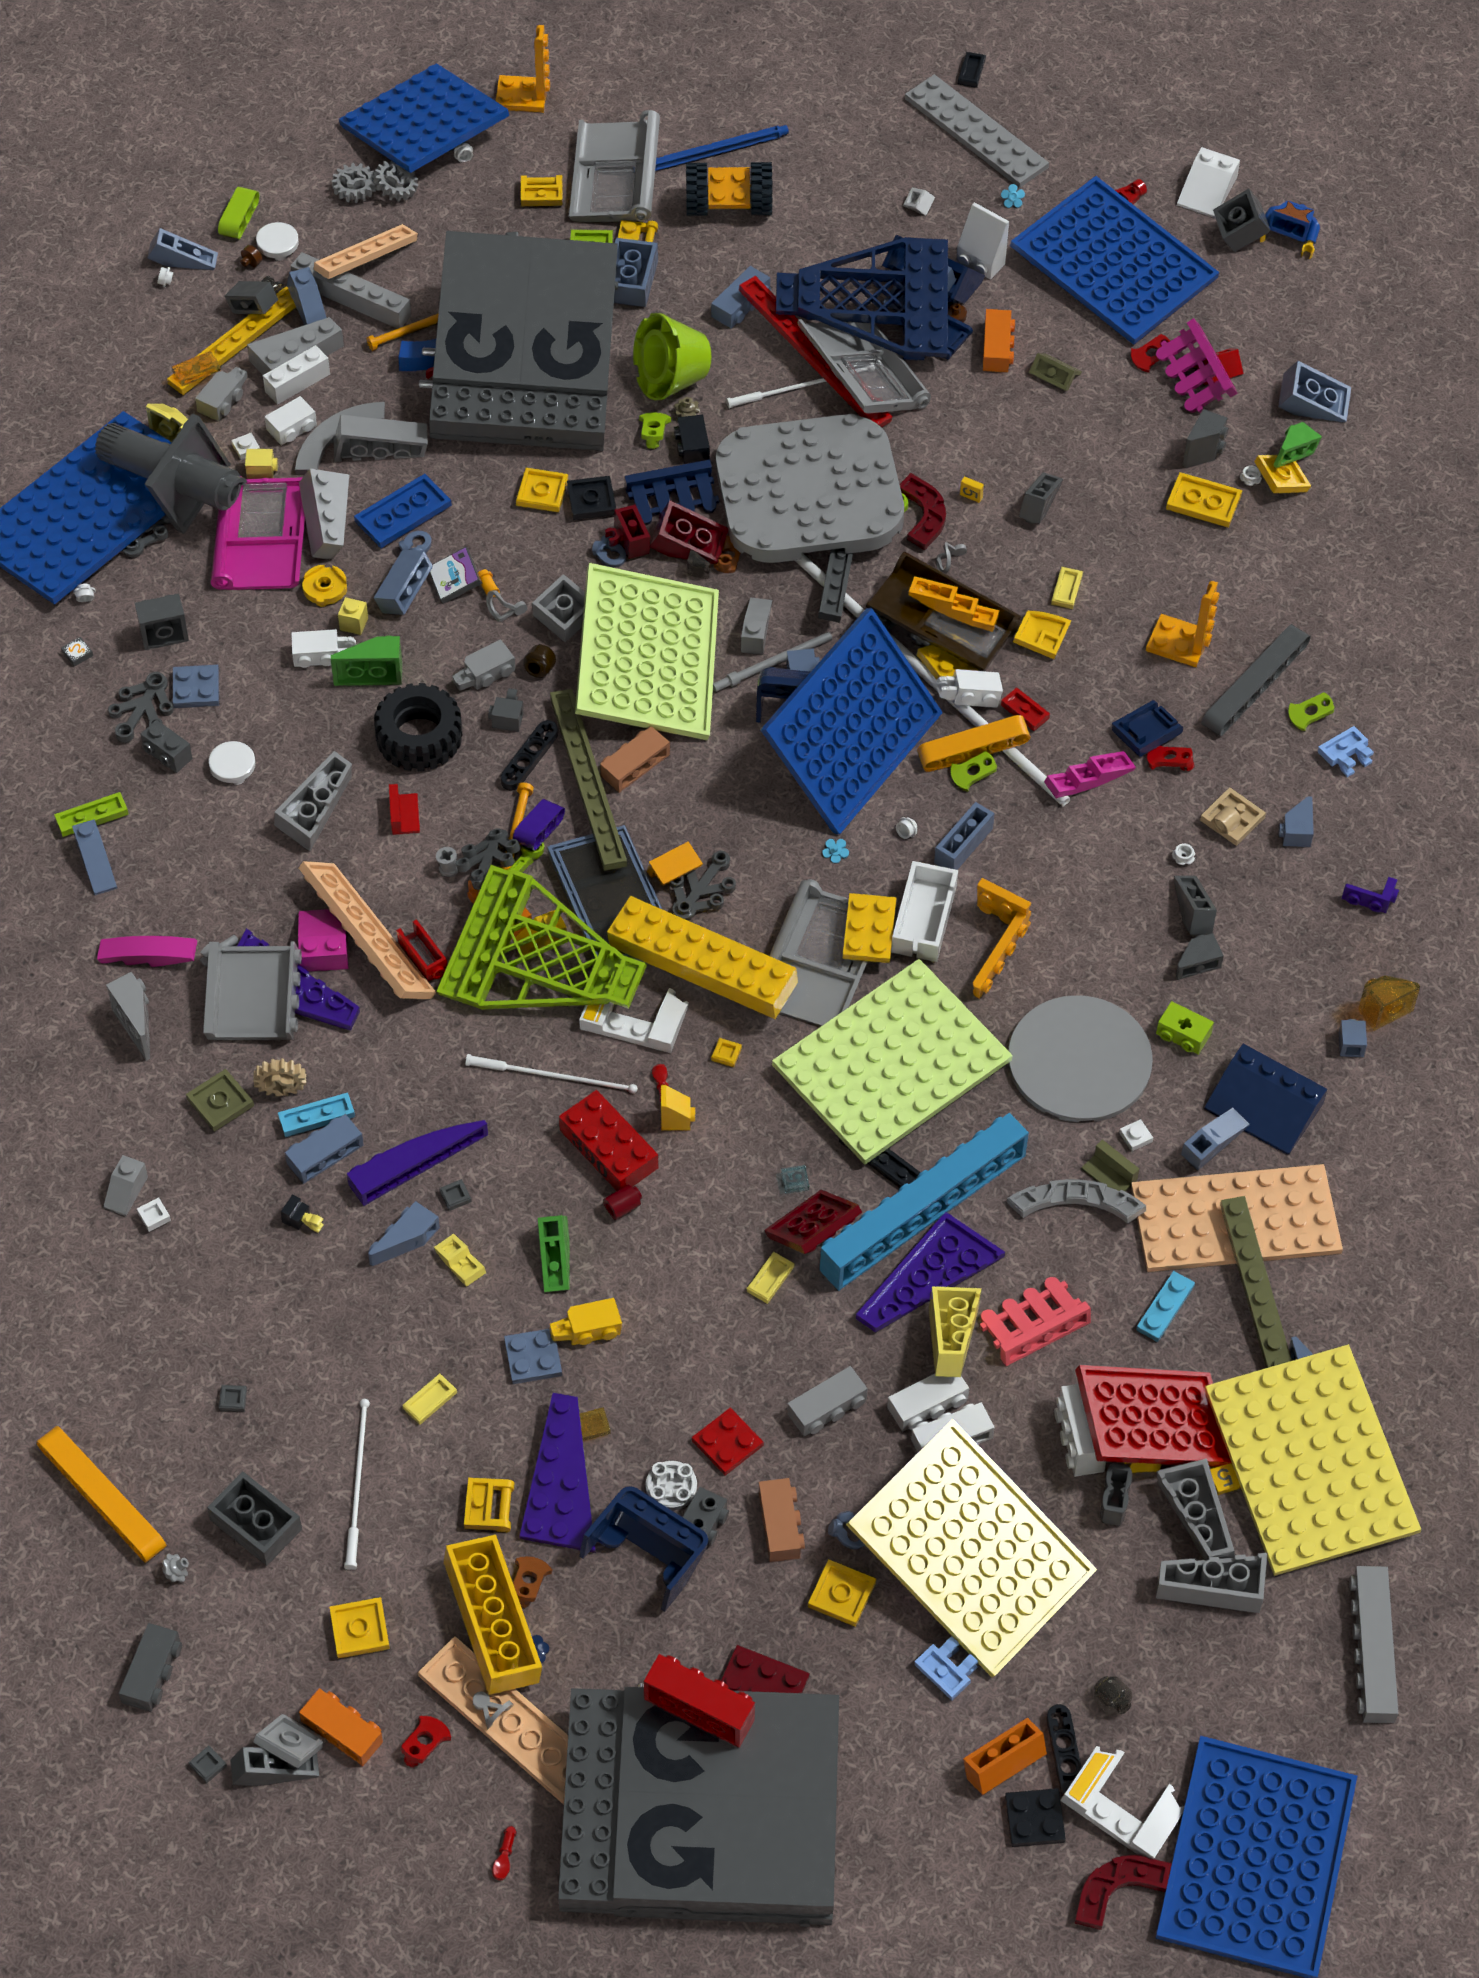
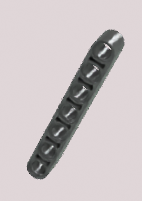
M1289 625L1206 712L1201 724L1219 736H1223L1307 647L1311 636L1296 626Z

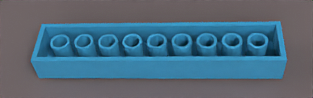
M1010 1113L1003 1118H996L989 1128L984 1131H978L972 1140L966 1144H960L954 1150V1153L939 1159L930 1170L922 1171L915 1181L910 1184H904L894 1196L883 1199L873 1211H866L859 1221L844 1227L835 1238L827 1239L821 1246V1273L838 1291L938 1220L945 1212L952 1210L1026 1156L1029 1132Z

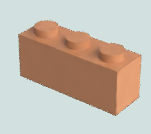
M652 726L645 731H640L633 740L623 744L617 752L603 759L600 763L601 777L620 793L670 755V742Z
M789 1478L760 1481L758 1493L769 1562L800 1559L801 1549H805L803 1533L798 1534L797 1526L801 1525L799 1510H794L793 1502H797L796 1488L791 1487Z

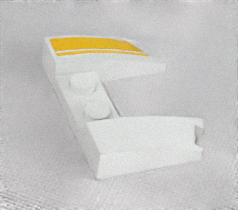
M669 988L654 1023L612 1012L614 1003L611 1002L601 1005H585L579 1020L580 1029L671 1053L689 1002L679 1000L674 996L676 992Z
M1096 1746L1060 1801L1138 1856L1154 1859L1183 1814L1184 1806L1179 1807L1172 1795L1175 1790L1169 1784L1144 1823L1139 1821L1099 1792L1125 1752L1121 1750H1116L1115 1754L1101 1752L1100 1747Z

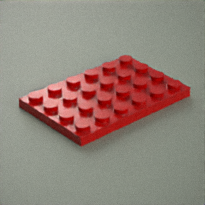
M1079 1365L1075 1369L1097 1461L1183 1465L1207 1459L1208 1465L1212 1467L1232 1464L1205 1392V1386L1213 1384L1210 1372Z

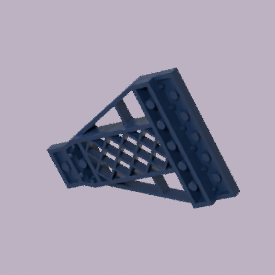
M905 237L799 269L798 273L777 272L776 315H795L806 320H817L902 355L903 359L924 360L925 356L947 357L948 239ZM901 247L904 248L903 271L876 269L875 255ZM871 257L870 269L837 268V266ZM837 280H845V281H843V282L840 284ZM829 281L836 287L831 292L823 287ZM858 281H866V282L861 285ZM850 282L857 288L852 294L845 288ZM879 282H887V283L883 286V285L880 284ZM871 283L878 289L873 295L866 289ZM891 285L900 290L894 296L887 290ZM839 291L847 297L841 303L834 297ZM820 292L825 295L822 300H820ZM860 292L868 298L862 304L855 298ZM882 293L889 299L884 305L876 299ZM902 295L903 305L897 300ZM830 300L836 307L826 309L823 304ZM851 301L857 308L855 310H847L844 306ZM872 302L878 310L869 311L865 307ZM893 303L899 311L890 312L887 307ZM845 322L870 323V333ZM874 324L903 325V346L874 335Z

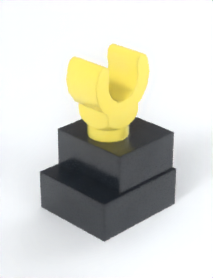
M293 1194L281 1210L282 1223L298 1230L305 1223L310 1229L319 1233L324 1225L321 1223L323 1218L311 1214L309 1205L301 1202V1198Z

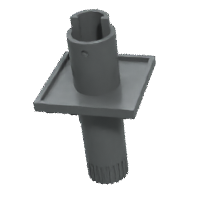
M193 413L184 423L183 428L171 444L158 441L116 423L104 426L96 439L95 453L97 457L104 462L146 478L145 486L175 529L185 534L204 504L219 510H227L236 502L241 486H245L247 480L242 478L239 472L229 468L231 464L200 416Z

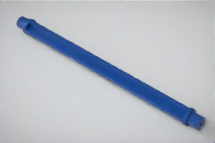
M787 125L774 126L709 145L656 158L655 171L781 138L782 135L789 134ZM631 169L633 175H636V170Z

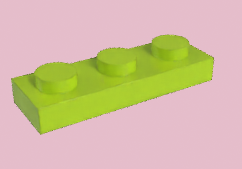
M120 792L54 814L62 837L74 834L72 826L95 819L96 825H100L129 815Z

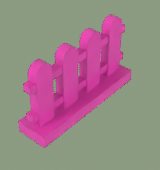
M1193 318L1187 322L1189 330L1182 329L1179 331L1181 335L1168 343L1166 341L1161 342L1162 347L1156 351V356L1160 361H1167L1168 359L1171 361V364L1166 367L1165 372L1170 378L1179 376L1181 381L1175 385V391L1179 395L1189 394L1190 398L1184 404L1185 409L1191 413L1197 410L1201 413L1203 407L1215 399L1218 401L1222 400L1224 393H1227L1231 398L1238 394L1200 324ZM1195 342H1198L1199 344L1197 348H1195L1193 345ZM1188 347L1190 352L1176 360L1175 355ZM1207 358L1209 363L1204 365L1203 360ZM1198 364L1200 369L1186 377L1184 372ZM1217 376L1218 381L1214 383L1212 378ZM1208 382L1209 386L1197 394L1194 393L1193 390Z

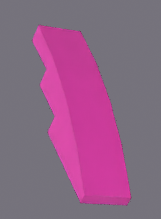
M1124 751L1092 756L1084 764L1068 766L1065 773L1047 775L1044 783L1055 798H1060L1103 785L1134 771L1136 766Z
M126 936L101 939L97 960L102 964L123 961L126 965L149 963L151 967L194 961L197 940L173 936Z

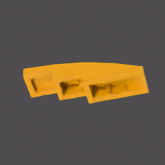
M914 576L908 593L909 596L950 618L993 632L999 610L979 606L977 598L957 594L958 587Z

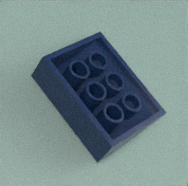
M1243 1043L1230 1061L1204 1109L1219 1117L1231 1108H1234L1250 1124L1244 1130L1245 1132L1289 1155L1324 1104L1327 1088Z

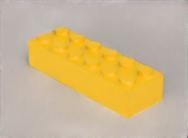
M491 1535L446 1545L444 1565L488 1694L491 1695L539 1683L542 1665L497 1536Z

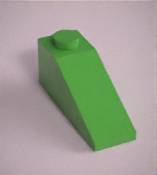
M1304 422L1291 425L1285 432L1286 437L1273 466L1278 468L1312 455L1322 436Z
M563 1215L538 1218L544 1292L570 1290L568 1218Z

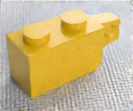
M609 1298L571 1306L567 1311V1317L550 1323L549 1330L553 1341L571 1340L572 1345H587L596 1340H611L620 1335L622 1321L615 1299Z

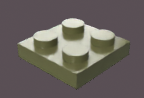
M226 1069L186 1094L189 1103L214 1132L254 1107L253 1100Z

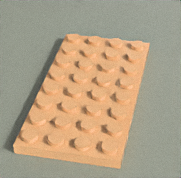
M1324 1164L1131 1183L1132 1196L1146 1205V1211L1137 1217L1147 1272L1236 1264L1220 1202L1224 1199L1241 1196L1246 1198L1263 1261L1342 1254L1343 1251Z

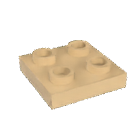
M1229 788L1201 815L1200 821L1237 846L1265 819L1266 812L1232 788Z

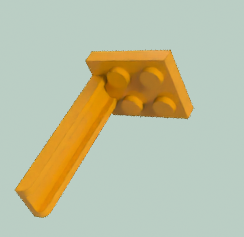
M537 25L536 38L534 40L536 77L499 75L496 102L506 107L509 111L544 113L546 92H550V79L547 78L549 77L550 65L546 64L549 61V49H545V47H548V34H545L544 25Z
M1210 581L1207 586V592L1201 600L1197 625L1161 614L1148 641L1146 651L1197 668L1205 647H1209L1212 639L1211 632L1215 623L1213 619L1217 611L1216 604L1220 595L1217 592L1218 582Z
M981 878L977 884V906L986 914L992 913L998 916L1002 922L1009 926L973 981V995L979 999L984 992H989L993 984V977L995 974L999 975L1005 965L1004 960L1007 956H1011L1014 953L1017 945L1016 941L1019 937H1024L1028 927L1031 925L1029 921L1031 902L984 878Z

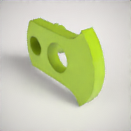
M657 412L640 415L639 421L643 422L641 439L646 440L648 448L659 447V440H663L665 425L671 422V417ZM656 425V426H659V427H657V428H651V427H649V426Z
M1323 692L1300 704L1290 703L1288 712L1291 722L1298 729L1306 731L1309 724L1334 713L1335 708L1330 696ZM1309 706H1315L1318 708V711L1314 715H1308L1305 713V710Z
M986 751L962 764L952 763L951 776L954 783L960 789L969 792L972 784L997 771V764L994 758ZM971 766L980 767V771L976 775L968 774V769Z

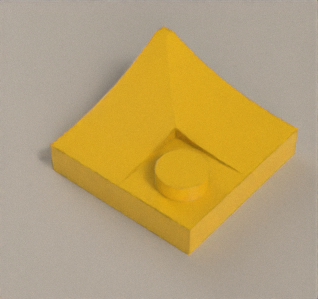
M1028 610L1014 637L1013 643L1055 659L1071 620L1050 613Z

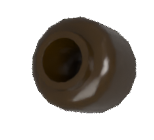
M538 644L533 646L525 655L523 666L533 677H545L555 666L556 655L550 647Z

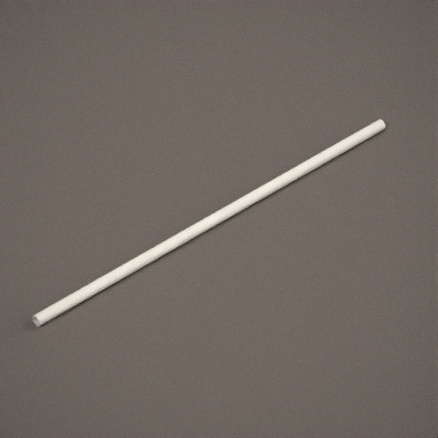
M801 553V560L794 561L824 587L826 574ZM847 593L845 594L843 606L858 618L865 610ZM889 633L914 671L938 692L939 687H937L936 679L915 655ZM946 699L975 727L988 724L970 706L955 705L953 700ZM1015 747L1002 751L1062 807L1069 803V796L1054 797L1044 783L1047 776Z

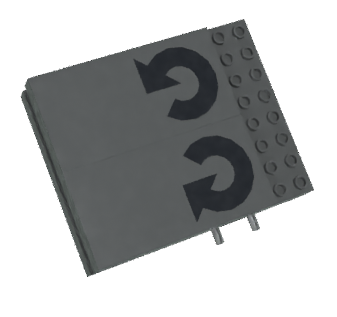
M446 231L436 348H422V355L435 356L433 381H419L420 388H432L430 438L603 451L615 290H618V281H615L617 243Z
M642 1683L638 1684V1687H624V1690L571 1688L558 1896L560 1912L614 1914L615 1917L794 1923L802 1927H809L810 1924L832 1925L835 1880L839 1695L734 1691L736 1693L744 1692L753 1699L752 1701L755 1702V1721L740 1748L644 1700V1684L642 1687Z

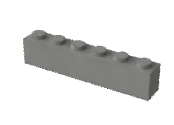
M303 252L300 253L290 266L291 272L309 267L317 283L320 295L397 329L403 327L411 317L410 299L348 272L327 279L313 270L314 262L319 261V259Z
M1356 1566L1354 1575H1350L1349 1588L1350 1591H1354L1355 1599L1351 1600V1614L1356 1615V1624H1353L1352 1633L1353 1639L1358 1640V1648L1354 1650V1662L1359 1664L1360 1673H1356V1688L1361 1689V1697H1358L1357 1709L1358 1713L1363 1715V1723H1395L1398 1716V1700L1388 1567Z

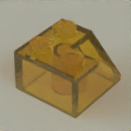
M1386 975L1378 979L1373 978L1364 985L1358 1011L1375 1031L1414 1011L1420 985L1413 981Z

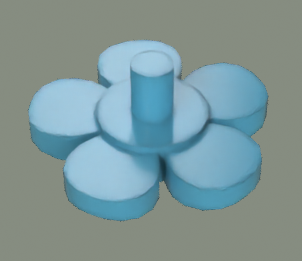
M1011 184L1008 190L1001 192V197L1006 199L1004 201L1005 207L1010 208L1014 205L1016 208H1019L1022 205L1021 198H1024L1025 192L1022 189L1017 191L1015 184Z
M833 839L826 841L827 848L822 851V854L825 858L831 857V862L839 863L841 861L840 857L847 858L849 856V850L845 848V840L839 839L836 844Z

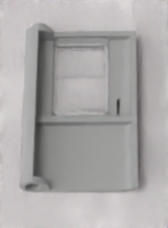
M653 110L643 111L640 114V122L590 124L584 122V120H579L569 218L572 221L587 223L619 222L621 220L645 221L651 217L660 115Z
M798 319V326L865 413L922 409L929 404L931 394L899 354L827 324H805L802 319ZM845 322L870 333V323ZM874 324V335L888 340L880 328Z
M812 879L801 881L769 956L797 969L798 983L779 1014L821 1027L849 1007L868 961L843 959L849 899L822 891L819 883Z

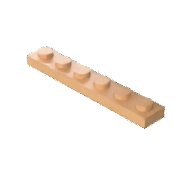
M403 224L314 262L313 270L327 279L333 278L417 241L418 233Z

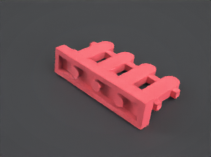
M1049 1277L1044 1282L1045 1291L1039 1293L1035 1288H1027L1023 1293V1302L1018 1304L1014 1299H1006L1002 1303V1313L997 1315L990 1309L984 1310L981 1313L982 1323H980V1328L983 1332L988 1330L995 1339L993 1345L996 1349L1000 1348L1001 1360L1005 1366L1091 1323L1090 1306L1086 1301L1081 1302L1079 1298L1075 1300L1066 1290L1068 1289V1284L1065 1280L1060 1282L1055 1277ZM1051 1297L1059 1308L1052 1310L1045 1300ZM1030 1308L1038 1319L1031 1321L1024 1311ZM1009 1319L1017 1330L1010 1332L1003 1321Z

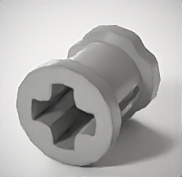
M443 847L436 853V860L440 864V874L447 877H453L458 873L455 864L457 854L451 847Z

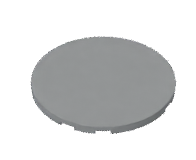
M1063 996L1038 1005L1029 1011L1018 1023L1009 1044V1052L1013 1055L1012 1061L1009 1062V1070L1012 1080L1022 1096L1040 1111L1048 1112L1059 1117L1061 1120L1079 1123V1121L1090 1120L1098 1122L1123 1113L1142 1096L1152 1071L1151 1045L1140 1024L1119 1006L1090 996Z

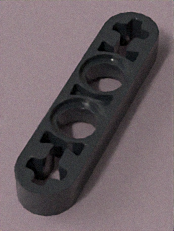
M550 720L542 721L501 774V785L504 789L509 791L517 790L518 784L523 783L558 737V726L555 722ZM549 729L552 730V733L547 732L544 736V731H548ZM538 744L542 748L539 751H532L530 746ZM521 760H526L530 763L526 767L517 765ZM515 775V780H511L510 782L507 781V778L512 779Z
M1056 1704L1048 1710L1047 1726L1061 1797H1063L1070 1786V1781L1075 1779L1082 1766L1071 1712L1066 1706ZM1056 1712H1060V1715L1064 1717L1062 1721L1063 1729L1058 1730V1720L1054 1718ZM1059 1737H1067L1071 1741V1746L1061 1748L1057 1745L1056 1740ZM1067 1761L1072 1762L1076 1766V1771L1065 1773L1061 1765Z

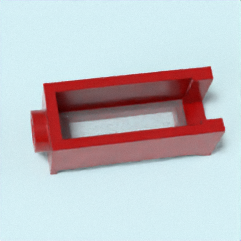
M418 920L413 921L414 932L407 936L404 935L401 928L396 930L399 945L402 946L426 980L429 982L432 979L441 978L447 968V959Z

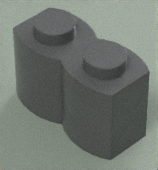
M1111 1464L1108 1468L1100 1510L1102 1523L1120 1526L1125 1519L1129 1500L1128 1494L1132 1481V1471L1129 1466Z

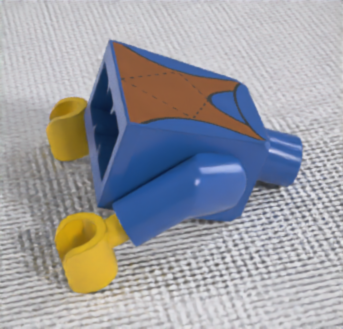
M1291 201L1270 207L1265 214L1270 230L1302 242L1306 241L1307 243L1303 245L1301 250V257L1305 251L1310 253L1309 259L1313 257L1315 250L1313 244L1316 243L1320 230L1317 219L1313 217L1314 210L1304 204L1299 205ZM1266 234L1260 237V242L1265 241Z

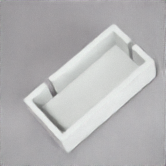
M912 861L892 936L891 953L910 957L915 953L917 954L916 958L934 962L938 961L957 887L958 870Z

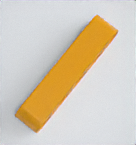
M1016 715L925 742L917 748V752L924 771L931 772L950 767L952 763L960 764L985 751L993 754L1020 746L1028 742L1031 736L1023 716Z

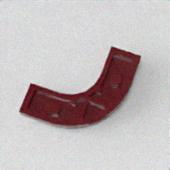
M910 473L899 484L901 493L917 503L924 515L919 523L907 534V540L926 550L940 535L945 526L946 508L944 499L936 488Z
M1127 1855L1113 1858L1112 1861L1099 1868L1097 1867L1088 1877L1083 1887L1075 1924L1102 1930L1107 1903L1110 1896L1119 1888L1132 1885L1166 1892L1172 1863L1143 1856Z

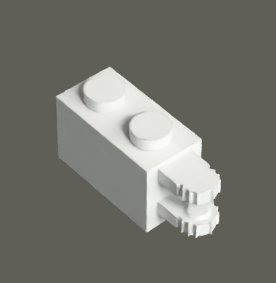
M337 629L292 632L294 667L331 666V655L355 646L356 640L354 637L349 636L338 637Z
M955 669L953 676H941L936 680L937 687H939V697L941 699L953 700L955 705L997 708L1003 693L998 672Z

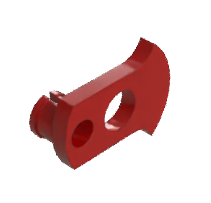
M1160 334L1140 348H1131L1132 362L1140 370L1150 373L1151 366L1158 362L1159 359L1157 356H1147L1146 352L1151 348L1158 350L1162 347L1161 342L1166 341L1168 343L1170 340L1165 335Z
M1160 745L1147 754L1148 765L1152 770L1156 767L1165 766L1180 767L1183 771L1187 767V771H1190L1195 767L1191 748L1163 747ZM1170 754L1176 755L1173 759L1164 758Z
M419 1716L420 1725L401 1745V1751L405 1755L404 1762L407 1766L416 1767L418 1763L422 1764L441 1742L451 1741L450 1731L442 1721L431 1716ZM421 1735H427L431 1738L432 1742L427 1745L421 1744L417 1738Z

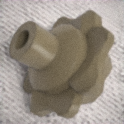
M690 397L679 399L678 403L674 405L676 415L681 417L696 415L700 412L699 403L693 401Z

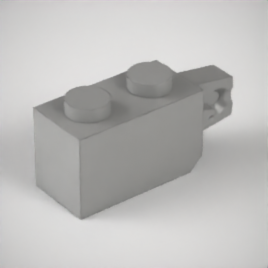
M235 367L229 373L217 372L196 396L197 412L216 421H220L223 416L228 415L232 405L242 398V386L247 379V371Z
M500 639L466 656L464 661L465 668L452 676L453 683L459 691L472 686L477 690L482 687H488L495 680L501 677H508L515 671V657Z

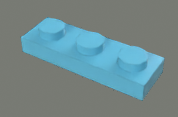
M344 1093L278 1112V1117L284 1136L288 1137L326 1126L331 1120L340 1118L344 1114L349 1119L354 1118L355 1112L349 1094Z
M1173 1271L1137 1325L1136 1330L1158 1342L1194 1288L1195 1282Z

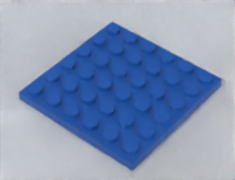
M436 63L419 74L413 75L412 78L405 82L397 84L391 90L380 94L375 99L364 103L354 111L348 112L339 119L340 126L409 173H412L507 118L509 112L506 107Z

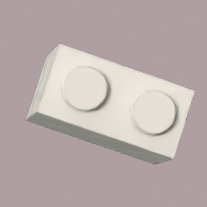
M301 396L265 416L266 430L281 446L287 442H292L304 432L311 431L317 425L315 411Z

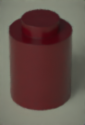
M628 1184L604 1198L603 1204L609 1215L614 1220H617L639 1207L642 1195L636 1186L632 1187Z

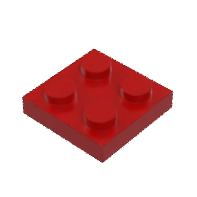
M731 1407L692 1437V1442L725 1476L764 1446L761 1438Z

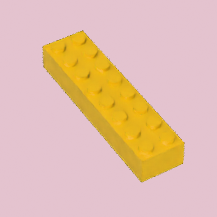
M633 896L628 898L607 931L609 945L617 950L773 1019H776L798 983L796 967Z

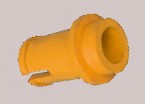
M486 569L479 571L478 574L482 581L480 585L486 596L492 590L500 593L499 588H497L492 579V573Z

